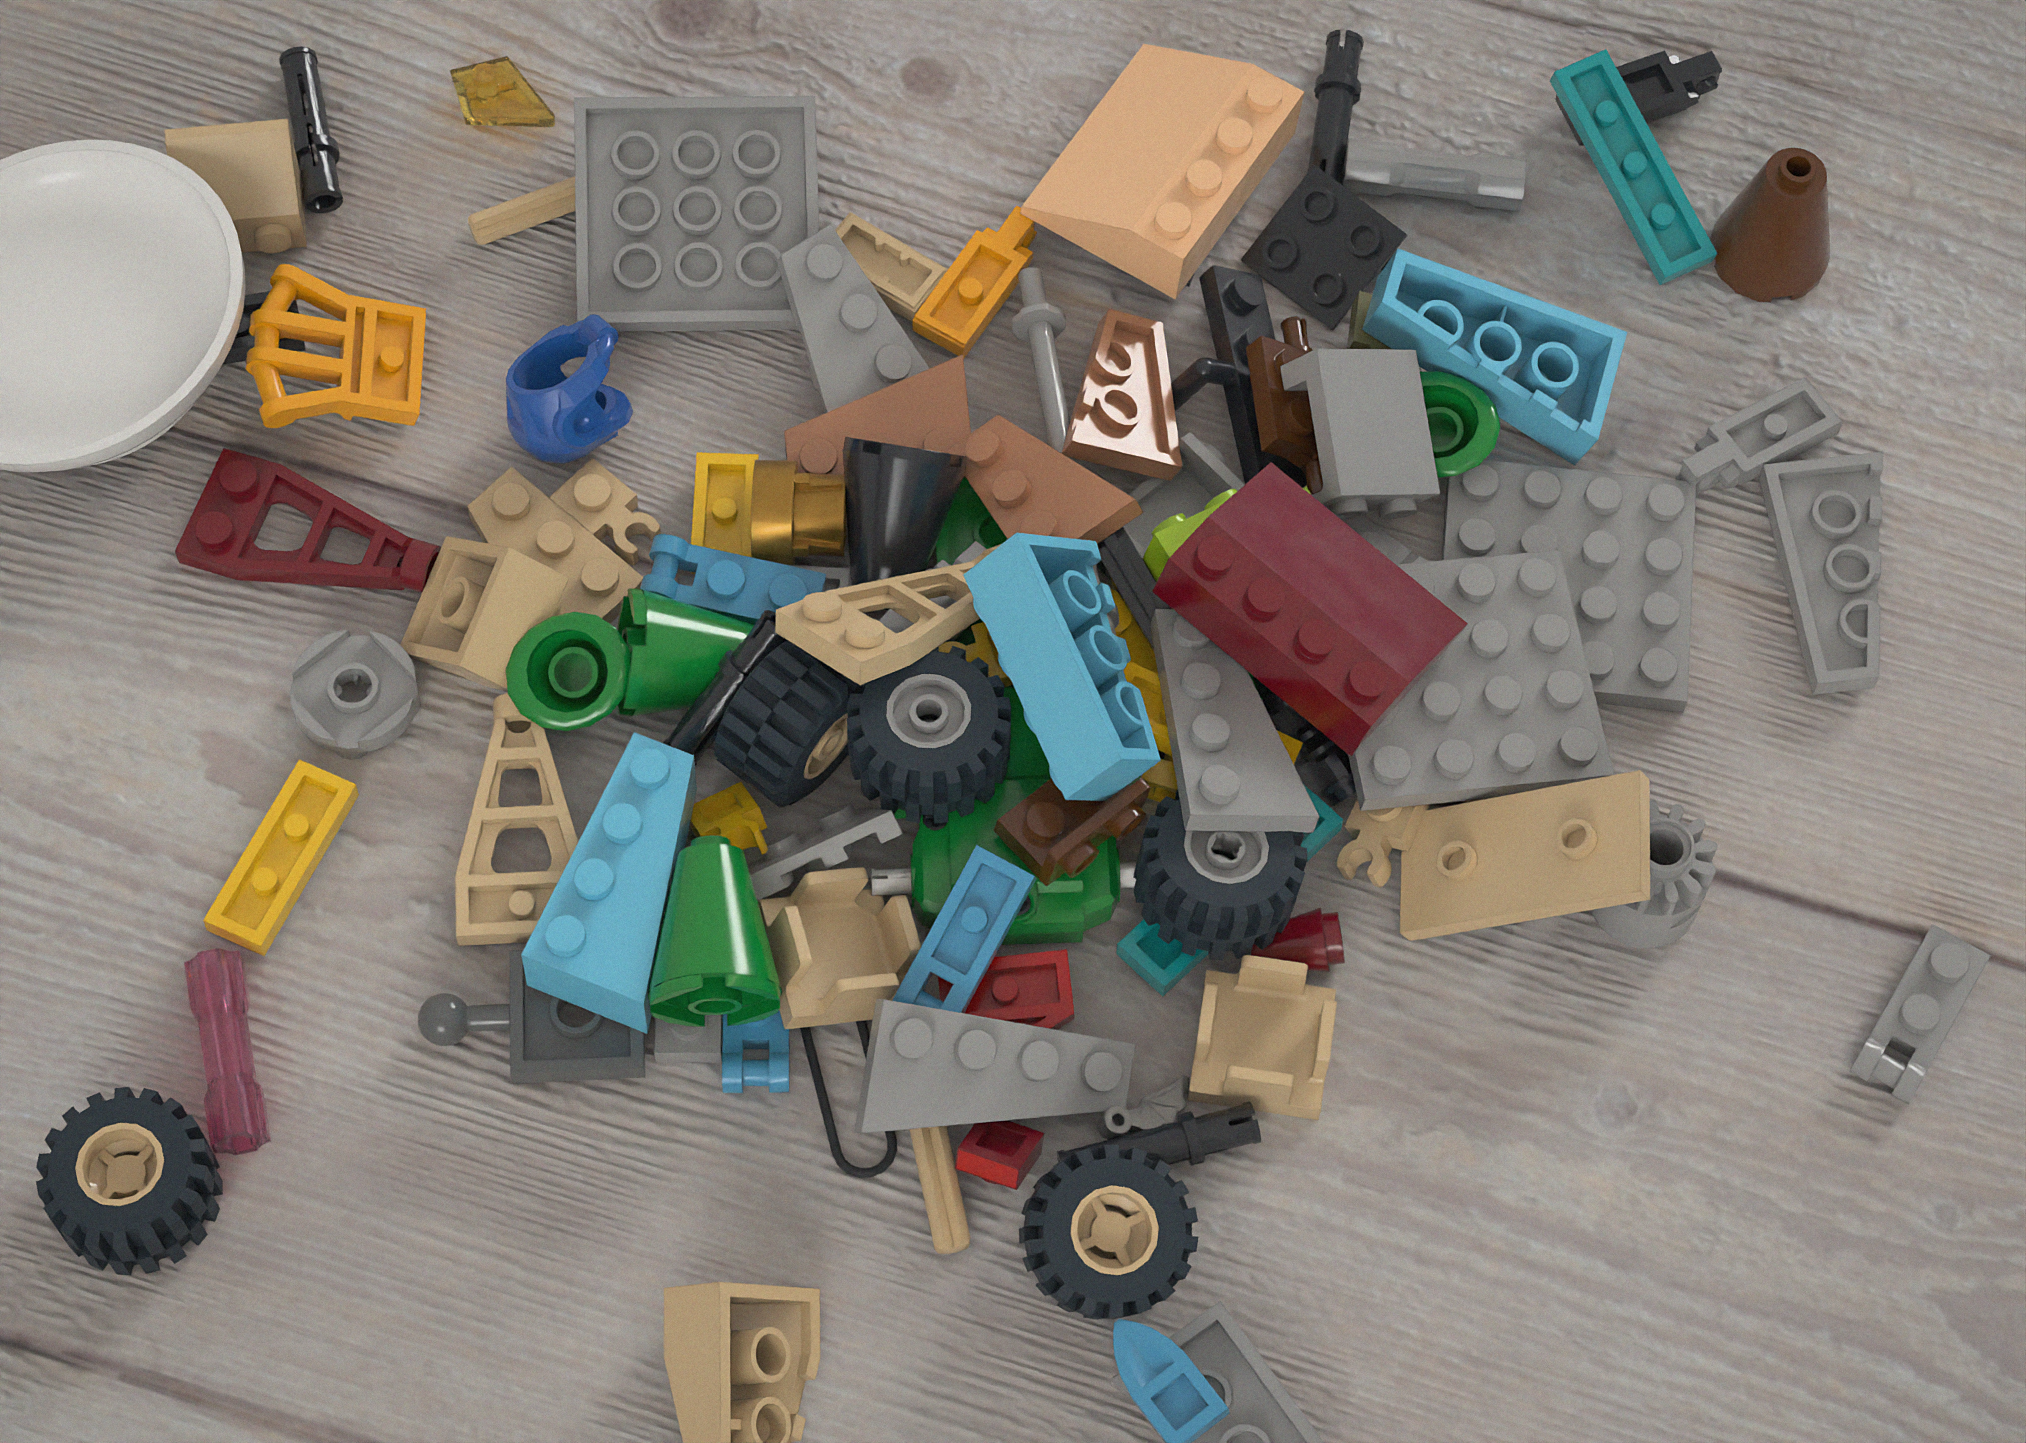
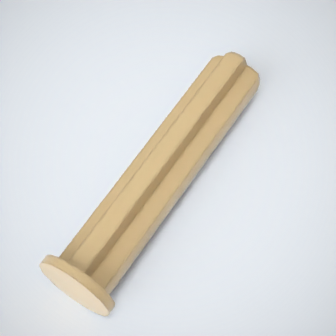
M575 176L471 214L468 217V225L474 240L479 245H485L574 212Z
M947 1126L909 1129L934 1249L938 1254H951L969 1248L971 1237Z

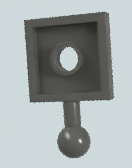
M523 950L509 951L510 1004L467 1006L456 995L440 993L427 999L418 1013L420 1032L425 1039L438 1046L456 1044L466 1036L468 1031L510 1030V1075L512 1083L646 1078L645 1033L599 1014H595L592 1021L582 1027H569L562 1023L558 1018L559 1013L569 1002L527 986L521 957Z

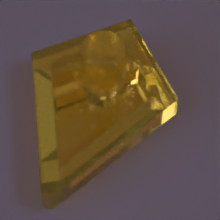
M508 56L450 70L451 79L466 125L555 126L554 113Z

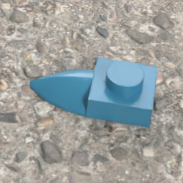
M1118 1319L1114 1322V1356L1121 1379L1130 1393L1133 1402L1165 1443H1192L1230 1414L1229 1408L1191 1359L1171 1339L1155 1329L1137 1322Z

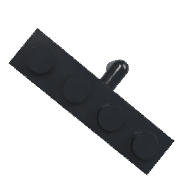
M1212 265L1199 277L1217 359L1199 358L1171 382L1175 411L1178 410L1207 383L1223 386L1244 483L1249 482L1272 462L1304 488L1307 483L1305 473L1302 472L1301 468L1286 458L1264 452L1261 449L1246 347L1261 335L1276 340L1261 275Z

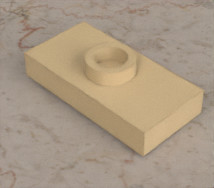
M851 212L835 229L887 307L912 322L914 315L948 269Z

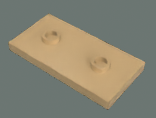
M1641 770L1426 810L1409 852L1401 850L1400 934L1409 941L1650 900L1649 778Z

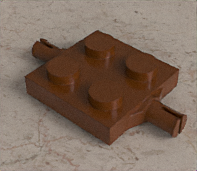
M1294 316L1286 318L1281 322L1280 327L1284 343L1261 335L1246 347L1261 449L1264 452L1286 458L1301 468L1302 472L1305 473L1307 489L1313 495L1323 489V480L1308 391H1284L1280 366L1313 351L1309 347L1306 320L1304 318L1300 320V317Z

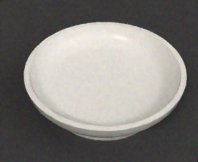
M75 140L38 146L0 160V470L15 472L63 471L105 463L135 452L153 442L173 427L204 393L222 366L239 329L244 308L246 285L242 252L231 216L219 196L207 182L176 159L156 150L132 143L112 140Z

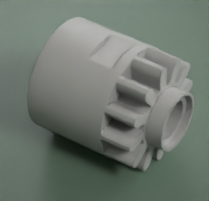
M1650 801V900L1591 910L1601 928L1621 943L1632 947L1649 949L1663 947L1680 939L1694 923L1716 873L1712 859L1718 848L1717 843L1711 840L1704 841L1701 837L1705 828V821L1703 819L1693 820L1689 825L1681 821L1684 808L1680 804L1673 805L1669 814L1663 815L1659 814V807L1656 802Z

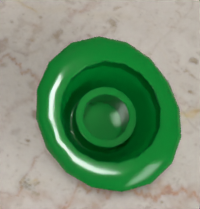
M1420 371L1437 477L1458 476L1479 466L1495 448L1499 435L1500 422L1496 406L1484 390L1465 378L1442 371Z
M570 612L551 616L530 628L514 646L506 667L508 695L520 714L540 727L561 731L590 727L610 715L625 696L630 669L629 648L617 628L597 615Z

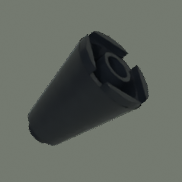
M845 437L842 452L851 585L926 571L967 470L968 457Z

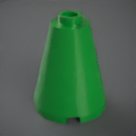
M629 588L627 590L628 596H624L621 603L617 630L629 648L630 669L625 696L615 708L617 715L633 717L690 708L720 670L718 664L727 651H735L754 625L643 589Z
M710 835L695 838L691 841V846L681 850L677 856L647 997L650 1002V1013L653 1017L665 1022L691 1027H705V1015L727 1014V1026L743 1025L763 1020L778 1013L782 988L745 854L742 849L732 846L731 841L726 837Z

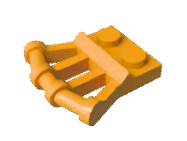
M278 265L270 278L272 288L260 309L252 312L250 315L249 332L255 339L254 348L247 352L246 370L254 376L263 403L259 408L263 425L266 428H280L291 424L297 419L338 413L348 421H351L353 416L414 426L420 415L426 308L348 295L293 265ZM302 299L341 321L287 311L293 300ZM289 338L340 347L339 359L279 348V340ZM280 375L336 384L337 387L287 396Z

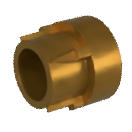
M755 460L751 507L752 558L779 564L795 565V557H808L809 555L845 556L847 514L844 475L798 473L797 461Z

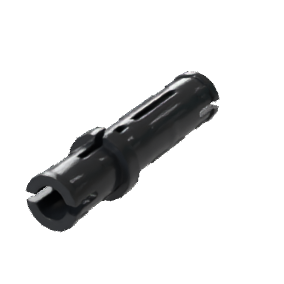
M1341 30L1332 31L1327 35L1323 74L1316 78L1314 88L1315 97L1318 99V107L1308 172L1316 165L1340 184L1343 176L1352 108L1360 100L1361 83L1357 79L1364 40L1362 36L1351 30H1346L1344 47L1340 46Z
M293 47L281 54L279 63L283 71L288 111L295 140L294 148L305 194L304 203L307 210L313 213H329L338 209L343 203L336 164L340 159L339 147L336 140L330 137L316 53L308 47ZM304 94L307 96L309 115L306 114ZM309 126L312 127L313 133L309 131ZM314 143H315V147H316V151H317V157H318V163H319L317 166H316V162H315V158H314V153H313V147H312V145H313Z
M765 610L735 651L730 650L723 655L718 664L720 670L714 676L715 678L699 695L669 737L664 740L663 744L694 755L695 766L707 749L715 742L724 713L742 683L771 651L787 641V639L775 633V612Z
M1248 1101L1244 1102L1243 1105L1194 1117L1191 1111L1178 1114V1122L1066 1151L1060 1150L1056 1153L1059 1163L1065 1158L1088 1148L1095 1149L1103 1145H1119V1149L1128 1150L1135 1147L1146 1151V1158L1154 1162L1161 1159L1167 1165L1188 1160L1189 1164L1194 1166L1204 1163L1206 1155L1251 1143H1261V1133L1258 1120H1253L1252 1118L1255 1115L1253 1105Z

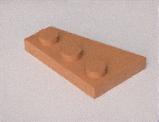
M1109 309L1097 325L1061 452L1063 455L1171 481L1182 468L1163 322Z
M963 354L785 430L786 460L797 461L798 473L844 475L842 449L844 448L845 437L949 453L947 451L948 448L971 433Z
M1000 415L995 416L947 449L950 454L968 457L967 470L964 475L1007 539L1015 533L1090 540L1096 541L1098 544L1143 513L1135 498Z

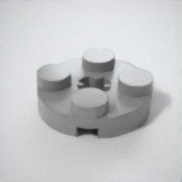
M348 630L325 635L304 650L297 659L292 672L293 682L290 688V702L298 726L312 742L324 749L335 751L340 757L349 760L360 759L368 752L383 748L395 741L409 727L421 705L417 676L408 653L390 637L369 631L371 637L365 635L350 636ZM354 680L356 687L359 686L360 681H365L371 685L366 690L367 697L365 699L351 703L342 701L344 698L341 688L343 684Z

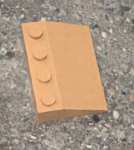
M1143 44L1021 206L1020 214L1171 298L1176 299L1295 134L1304 91L1252 63Z

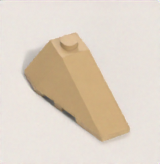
M712 1282L664 1288V1361L683 1443H791L792 1441H801L806 1422L805 1418L798 1415L803 1390L807 1380L816 1379L820 1362V1289L732 1282Z

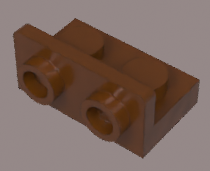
M1051 778L999 818L994 832L1047 887L1064 873L1073 878L1084 871L1098 856L1099 850L1097 847L1112 835L1120 841L1132 833L1146 817V813L1142 808L1152 787L1143 778H1140L1133 785L1125 786L1106 801L1065 800L1062 791Z

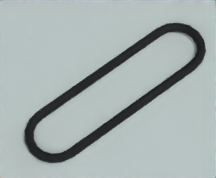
M866 1020L856 1021L866 1059L870 1040ZM810 1027L800 1028L831 1152L837 1165L847 1174L858 1178L874 1177L885 1172L893 1163L897 1153L895 1130L885 1131L887 1152L879 1164L870 1168H860L850 1164L845 1159L841 1151Z

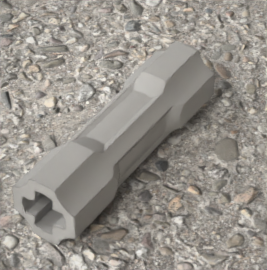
M1348 138L1342 185L1352 193L1391 196L1396 193L1465 200L1477 207L1520 211L1526 182L1527 159L1525 157L1490 153H1477L1472 156L1403 149L1392 142Z

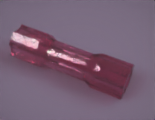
M221 948L197 952L194 958L184 962L190 1008L192 1015L198 1022L207 1081L204 1105L210 1146L214 1153H229L233 1155L258 1151L262 1145L271 1142L265 1096L262 1086L256 1079L247 1020L250 997L244 959L240 951H227Z

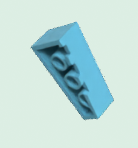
M1401 249L1396 250L1377 278L1362 328L1364 332L1391 349L1416 350L1418 365L1426 371H1442L1465 378L1484 390L1496 406L1499 418L1574 466L1599 439L1627 332Z
M1015 533L963 575L973 596L974 609L987 626L999 653V664L1012 681L1024 708L1025 721L1032 732L1036 734L1049 762L1050 776L1055 785L1062 791L1065 800L1106 801L1161 761L1141 691L1133 684L1127 682L1123 669L1131 661L1126 640L1115 636L1109 624L1107 613L1115 608V603L1110 586L1104 583L1098 585L1093 566L1102 560L1097 542Z
M633 733L521 954L527 986L648 1034L652 1015L650 1013V1002L647 997L677 856L681 850L685 849L697 791L694 755L638 733Z

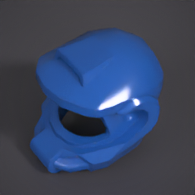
M592 314L570 326L562 325L549 331L522 353L508 369L506 376V410L509 431L520 448L541 462L566 464L586 456L598 446L618 436V431L629 423L633 414L631 403L623 392L611 386L601 384L609 371L610 356L614 351V345L618 342L619 335L617 330L599 315ZM585 357L586 359L580 368L569 378L561 371L560 366L568 360Z

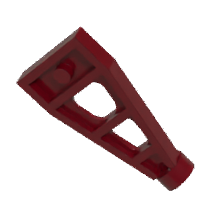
M223 448L175 549V554L180 564L234 580L404 590L407 588L422 593L441 546L402 534L281 464ZM277 503L287 504L307 515L312 520L313 524L301 548L293 551L264 550L254 544L272 505ZM334 527H342L370 541L361 563L352 565L320 558Z

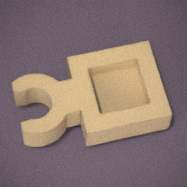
M594 458L589 460L549 497L600 541L607 535L614 540L617 555L630 565H635L639 561L637 547L629 542L628 539L633 535L642 534L653 542L654 536L661 534L660 525L655 518L647 513L633 512L638 507L637 494Z
M1357 798L1345 824L1349 834L1355 840L1346 844L1337 858V867L1343 877L1352 881L1357 868L1364 862L1372 861L1366 874L1375 887L1381 888L1384 886L1392 871L1391 862L1388 858L1392 848L1409 852L1424 812L1429 809L1430 804L1360 811Z

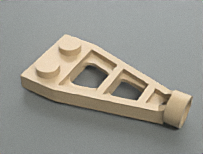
M1000 545L984 550L971 562L825 592L811 593L805 596L803 600L776 609L775 633L859 685L910 666L980 619L974 609L973 596L963 575ZM947 595L957 602L944 609L929 599ZM889 608L914 624L902 632L895 633L885 627L880 621L872 619L864 613Z
M508 693L496 697L493 701L494 726L455 874L456 939L458 946L527 943L578 844L545 730L521 715ZM535 769L539 775L542 794L541 804L535 806L500 807L499 795L501 778L504 771ZM517 828L540 829L546 837L552 858L548 870L496 873L492 868L491 862L496 841L501 832L505 829Z

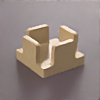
M864 867L809 872L804 875L790 896L761 899L758 901L782 988L779 1011L784 1029L873 1020L876 999L893 1000L921 948L907 897L905 895L892 896L887 904L884 905L882 895L872 896V889H863L869 881Z
M1242 956L1240 970L1237 974L1206 970L1188 1101L1227 1107L1243 1105L1244 1102L1250 1101L1255 1111L1319 1120L1324 1082L1331 1055L1337 1001H1335L1336 989L1305 984L1308 965L1304 963L1265 957Z

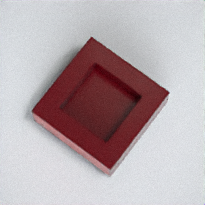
M1008 1120L975 1123L958 1146L955 1169L977 1176L988 1183L1003 1185L1017 1190L1042 1153L1044 1133Z

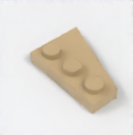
M512 466L467 506L469 518L483 543L510 547L569 577L562 594L563 604L558 615L570 612L597 615L608 623H612L619 616L623 597L628 596L627 590L629 588L640 589L643 576Z

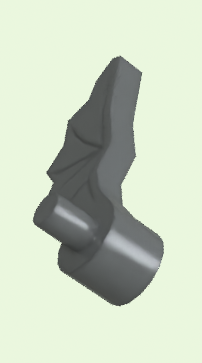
M1183 1075L1165 1089L1144 1096L1135 1109L1127 1110L1122 1106L1108 1108L1097 1122L1100 1135L1109 1140L1123 1136L1129 1129L1139 1132L1174 1123L1176 1114L1187 1107L1184 1093L1189 1088V1077Z

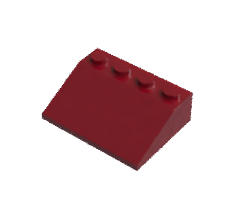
M1272 462L1210 514L1172 554L1152 591L1351 757L1468 624Z

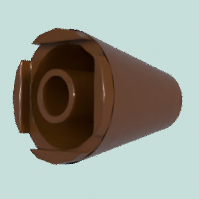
M1786 148L1773 154L1716 221L1710 237V241L1717 252L1714 258L1716 261L1714 267L1719 278L1736 293L1757 302L1771 303L1773 297L1792 296L1791 300L1803 297L1816 287L1825 273L1830 259L1827 172L1823 162L1812 152L1801 148Z

